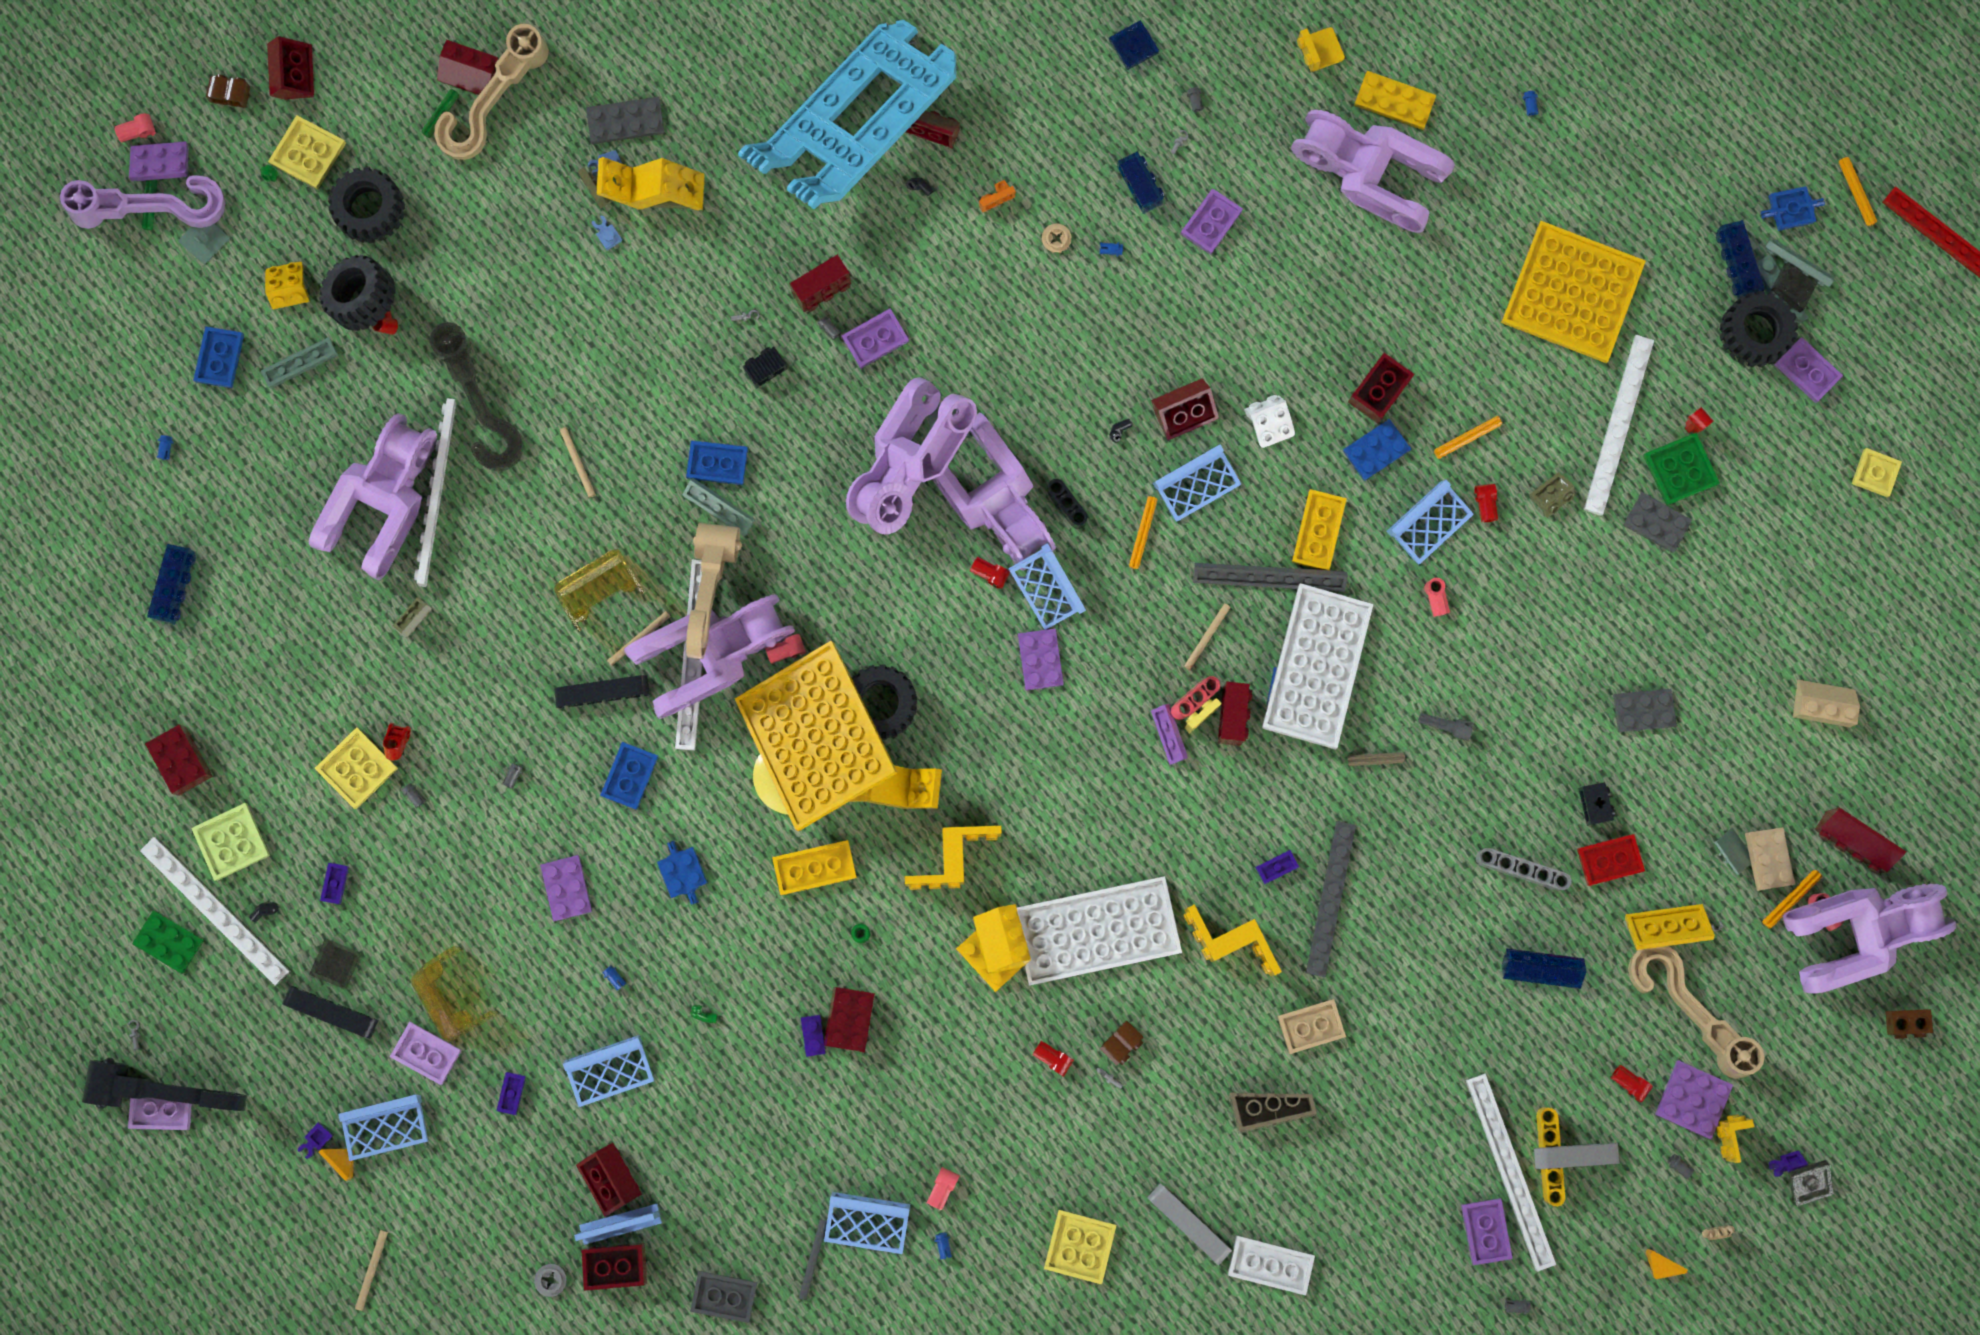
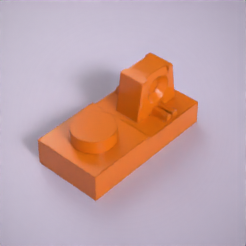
M1005 180L996 183V193L992 195L986 194L979 200V208L982 213L1015 198L1016 191L1014 187H1009Z

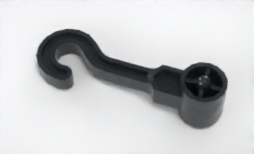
M106 1058L104 1061H89L82 1102L96 1105L98 1109H104L107 1106L121 1107L122 1099L126 1097L133 1099L154 1098L198 1104L200 1107L245 1111L247 1095L156 1083L148 1078L128 1076L129 1065L117 1063L113 1058Z

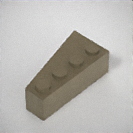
M1229 1093L1238 1134L1313 1117L1317 1114L1312 1094Z

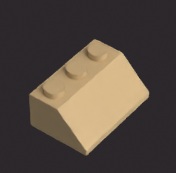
M1803 680L1797 681L1794 718L1845 727L1858 725L1860 704L1856 690Z

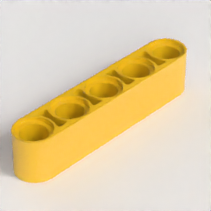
M1540 1108L1536 1115L1539 1148L1561 1146L1558 1113L1553 1108ZM1546 1111H1549L1551 1114V1119L1548 1122L1543 1119V1114ZM1548 1131H1551L1553 1134L1550 1142H1547L1545 1139V1134ZM1563 1168L1541 1169L1545 1202L1552 1206H1561L1565 1202ZM1552 1171L1556 1173V1180L1554 1182H1550L1548 1178L1549 1173ZM1556 1191L1558 1194L1557 1201L1552 1202L1550 1199V1195L1552 1192Z

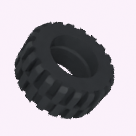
M364 167L363 170L354 168L352 173H349V171L345 172V176L342 179L339 177L335 181L337 185L332 186L330 190L332 195L328 196L329 212L340 230L352 240L356 239L361 243H364L365 240L368 243H375V239L382 241L385 240V235L391 236L394 234L392 230L400 227L399 219L403 220L404 213L402 210L405 209L404 198L394 181L386 173L383 174L381 170L376 168L373 171L370 167ZM366 192H377L382 195V205L376 214L364 219L352 216L351 207L359 195Z
M355 255L351 256L350 259L344 258L341 263H336L334 268L327 272L326 279H323V286L320 288V304L324 312L345 329L353 331L365 330L369 326L378 324L380 319L383 320L386 317V312L391 310V303H394L395 300L393 294H396L395 282L391 274L371 257ZM365 285L361 294L356 299L350 301L355 291Z
M1758 291L1756 294L1751 292L1746 296L1740 297L1723 315V322L1719 330L1723 331L1720 334V340L1725 341V344L1722 346L1725 350H1730L1729 356L1731 358L1736 356L1739 358L1737 362L1741 364L1748 362L1747 366L1754 367L1756 364H1758V367H1763L1780 359L1791 349L1798 335L1795 332L1798 330V323L1794 322L1797 317L1795 313L1790 311L1792 309L1790 304L1786 305L1783 302L1785 299L1782 297L1776 298L1774 293L1769 292L1765 295L1764 291ZM1747 315H1759L1768 320L1774 333L1772 342L1762 344L1752 340L1744 328L1745 317Z
M880 664V666L875 667L874 665L868 666L869 668L865 670L861 669L856 676L852 677V680L862 701L866 691L876 685L889 686L896 692L899 705L895 714L885 720L871 719L881 740L897 737L899 733L905 732L907 727L912 724L917 712V695L913 683L906 677L905 673L898 671L893 666L886 667V665Z

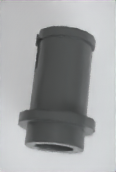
M1198 87L1188 89L1187 97L1190 98L1192 111H1202L1204 106L1200 97L1201 90Z
M825 316L818 322L819 328L823 329L832 340H835L842 333L831 322V318Z
M512 763L511 766H508L509 771L502 784L514 789L520 773H523V767Z
M410 783L402 789L403 795L409 798L416 809L426 802L416 790V785Z
M1672 1155L1668 1160L1669 1167L1671 1169L1674 1168L1685 1179H1688L1694 1173V1169L1686 1164L1680 1155Z
M1505 1299V1313L1513 1312L1526 1315L1531 1310L1530 1301H1526V1299H1523V1301Z

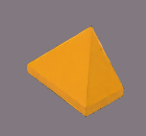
M321 1149L319 1151L321 1156L345 1181L353 1178L354 1160L349 1161L347 1149Z
M1646 1250L1655 1279L1687 1273L1688 1269L1653 1250Z

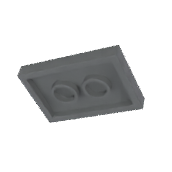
M1641 492L1623 526L1674 553L1692 520Z
M1672 688L1613 695L1618 733L1677 727Z
M698 1271L690 1312L749 1323L758 1282Z

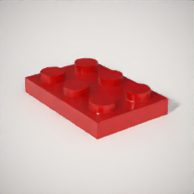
M1634 834L1577 849L1587 886L1645 872Z

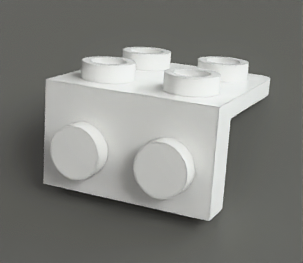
M1273 395L1268 397L1266 401L1252 403L1248 408L1244 409L1247 417L1253 422L1259 445L1262 448L1295 435L1287 403L1282 397Z

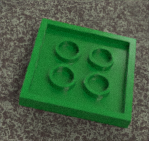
M1697 433L1643 454L1666 506L1720 484Z

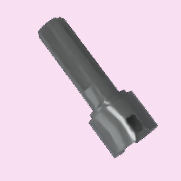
M1420 713L1418 722L1421 724L1452 732L1455 738L1466 741L1470 739L1474 724L1462 719H1458L1455 722Z

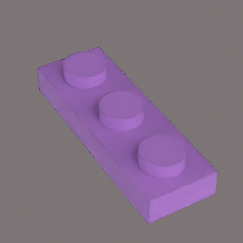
M1165 704L1151 710L1169 765L1187 759L1188 756L1175 718L1171 714L1170 704Z

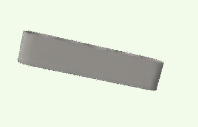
M1491 848L1482 849L1476 854V862L1480 866L1556 891L1568 889L1571 885V877L1562 871ZM1484 852L1488 853L1490 856V861L1488 863L1482 860V854ZM1502 858L1506 859L1509 863L1507 869L1503 868L1500 864ZM1521 864L1527 867L1525 875L1519 871ZM1540 870L1543 871L1546 875L1544 881L1538 878V872ZM1558 877L1564 879L1563 887L1557 884Z
M1618 1143L1534 1148L1535 1169L1620 1163Z
M1161 1183L1147 1197L1216 1264L1220 1265L1232 1252L1224 1242Z

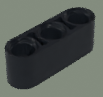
M1051 480L1047 488L1049 497L1073 528H1083L1087 522L1085 510L1062 480ZM1057 485L1061 488V491L1054 493L1051 487ZM1069 500L1072 502V506L1066 508L1062 505V502ZM1076 515H1080L1084 521L1077 523L1073 518Z

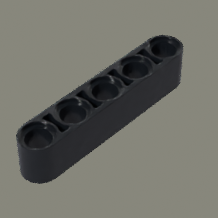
M647 675L554 688L556 708L559 709L564 708V706H582L583 703L589 705L602 703L603 700L609 702L622 700L621 698L624 697L625 699L641 697L640 695H650Z
M289 986L282 1005L368 1039H371L379 1021L360 1012H354L352 1009L340 1004H334V1002L325 998L316 997V995L307 991H301L294 986Z

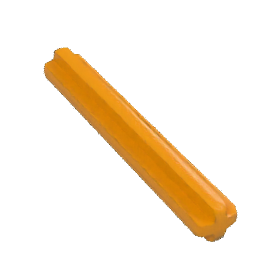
M1842 158L1839 160L1841 170L1865 224L1871 226L1877 222V219L1850 158Z
M1496 416L1434 450V454L1440 459L1502 425L1500 417Z
M1152 496L1147 498L1129 567L1133 569H1138L1140 566L1156 508L1157 498Z
M1813 870L1762 923L1768 929L1772 928L1822 878L1821 873Z

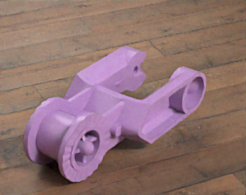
M1311 110L1308 112L1305 120L1310 129L1305 139H1297L1293 142L1291 146L1293 154L1307 165H1311L1324 172H1333L1342 177L1341 192L1351 203L1406 230L1415 233L1423 232L1430 212L1422 205L1405 200L1377 185L1390 158L1439 183H1442L1452 173L1455 166L1453 160L1447 155L1392 127L1373 125L1365 134L1354 130L1345 120L1328 111Z
M919 377L909 381L874 436L877 460L871 470L857 477L849 488L846 508L851 518L859 523L869 524L874 531L884 535L901 529L910 517L913 505L912 496L920 483L943 475L967 436L977 416L976 404L971 399L962 395L950 394L940 404L936 422L922 445H919L911 440L925 417L932 414L938 407L941 394L930 381ZM926 395V400L923 402L922 398ZM956 409V414L952 415L953 410Z
M401 413L393 415L382 429V433L376 441L374 456L368 465L353 463L340 476L309 538L310 547L316 550L331 552L341 537L343 527L357 500L389 515L375 543L368 550L362 563L361 569L376 580H381L387 574L418 516L422 496L412 486L416 476L422 472L432 456L437 440V433L431 428L420 433L406 426V416Z
M978 413L970 432L1000 472L968 494L948 467L943 475L932 480L960 519L970 529L983 525L988 530L992 528L1003 546V551L1010 555L1014 564L1028 558L1047 543L1052 551L1055 550V543L1050 537V533L1047 532L1045 524L1026 505L1028 502L1025 496L1034 487L1024 468L982 413Z
M778 595L766 596L758 601L751 602L728 618L727 616L719 618L713 610L711 611L707 649L704 658L700 659L707 674L653 700L655 714L658 719L673 715L731 686L744 677L742 662L747 660L748 655L763 651L767 647H774L775 644L794 633L795 629L792 625L783 627L773 607L779 601ZM690 614L628 645L624 649L627 657L635 665H638L686 641Z
M1931 883L1928 885H1916L1892 894L1889 899H1882L1876 888L1850 890L1785 913L1783 915L1787 931H1793L1796 936L1813 934L1826 926L1850 919L1859 951L1858 953L1827 963L1815 964L1802 969L1799 974L1803 991L1806 993H1823L1887 972L1896 963L1897 948L1912 942L1938 939L1954 932L1956 922L1952 918L1944 917L1940 900L1947 896L1946 887L1942 884Z

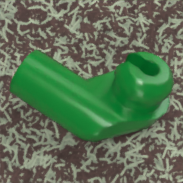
M700 1005L692 1006L690 1014L693 1018L702 1022L717 1023L718 1014L701 1012L702 1006Z

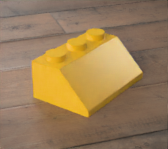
M1016 904L997 907L973 917L988 974L1024 967L1031 960Z

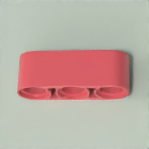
M1209 676L1197 683L1172 706V716L1177 720H1182L1192 715L1220 689L1218 678ZM1207 683L1210 684L1211 690L1207 688ZM1194 694L1197 696L1198 702L1194 700ZM1180 706L1185 709V714L1181 712Z

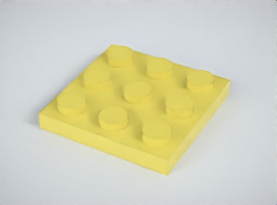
M296 115L268 163L318 190L346 142Z
M359 728L354 729L315 767L320 775L354 809H357L398 769Z
M1058 1210L1044 1269L1102 1284L1117 1225Z

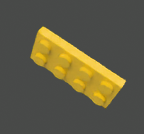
M1366 71L1354 106L1424 130L1436 95Z
M1312 489L1309 490L1291 563L1319 570H1330L1347 498Z
M848 840L772 857L781 896L857 878Z
M1703 904L1632 913L1625 916V921L1636 950L1714 940L1715 936Z

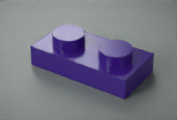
M1291 850L1255 868L1265 885L1299 868Z
M328 863L320 901L341 905L349 866Z
M821 1015L801 1017L806 1057L826 1054Z
M510 1072L505 1073L496 1111L517 1115L526 1076Z

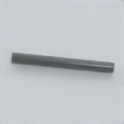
M820 1219L799 1295V1298L807 1300L827 1225L826 1220Z

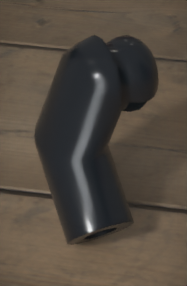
M911 178L906 182V187L910 190H922L927 196L934 192V189L923 178Z
M1129 418L1113 424L1109 434L1111 441L1119 442L1122 438L1123 430L1132 427Z
M276 902L261 903L251 913L249 918L251 921L257 922L262 916L275 914L279 906Z

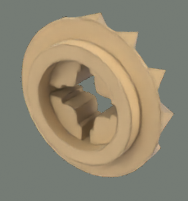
M1051 224L1042 233V243L1045 249L1052 253H1061L1067 250L1071 244V233L1062 224ZM1052 235H1055L1056 237H1057L1058 235H1059V236L1061 235V237H1060L1061 243H1060V242H1057V241L1052 243V241H1053V236H1052Z
M1729 1225L1709 1228L1702 1232V1236L1708 1240L1731 1237L1732 1233H1735V1229Z

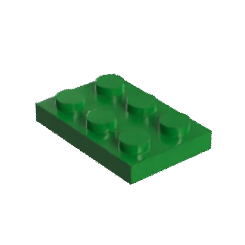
M153 910L132 944L183 974L204 939Z

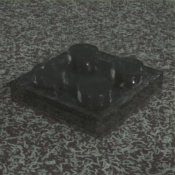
M1787 262L1783 265L1771 291L1785 299V302L1800 313L1805 309L1817 284Z
M325 938L309 975L347 989L362 952Z
M1827 1160L1789 1172L1792 1201L1796 1207L1834 1195L1830 1164Z

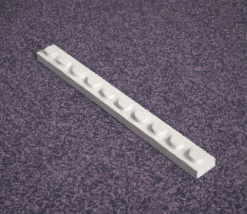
M1639 335L1634 337L1585 503V511L1600 516L1604 514L1654 343L1652 339Z
M447 398L446 404L443 403L442 405L444 419L439 424L441 437L436 442L437 459L434 458L433 460L435 474L434 477L430 478L429 487L432 488V492L427 497L426 506L429 507L428 514L425 513L423 521L426 528L425 532L421 533L420 543H423L422 551L419 550L417 562H420L419 569L415 570L414 580L417 581L418 586L422 587L427 586L456 409L455 399Z
M692 559L687 615L690 614L691 610H695L702 577V560ZM686 641L684 644L681 686L702 677L703 669L700 659L687 657ZM700 701L678 711L675 749L695 751Z
M153 837L140 850L275 986L291 972L156 837Z
M1486 1074L1466 1080L1467 1086L1535 1270L1540 1271L1556 1265Z

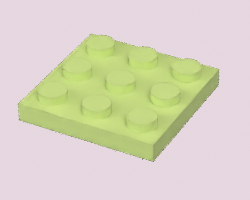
M247 803L241 804L192 828L214 881H218L270 856Z

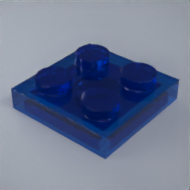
M1141 20L1109 37V42L1126 70L1159 53L1158 47Z

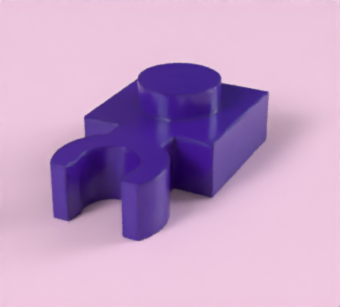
M318 1122L304 1137L308 1142L300 1145L297 1151L302 1152L304 1148H307L309 1153L305 1158L309 1159L314 1155V1149L321 1150L334 1134L321 1122Z
M1798 1150L1780 1156V1161H1770L1769 1169H1774V1176L1779 1177L1786 1171L1789 1175L1808 1170V1163Z

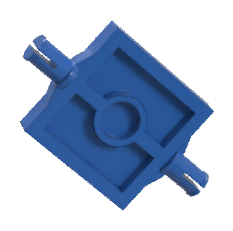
M1807 186L1772 193L1768 196L1771 209L1761 211V218L1773 216L1778 231L1814 224L1816 222L1814 208L1824 206L1825 201L1824 198L1812 200Z
M675 841L667 843L671 854L667 858L658 861L657 864L670 897L674 898L681 894H687L691 905L699 901L694 891L700 886L707 884L708 881L694 847L678 851Z

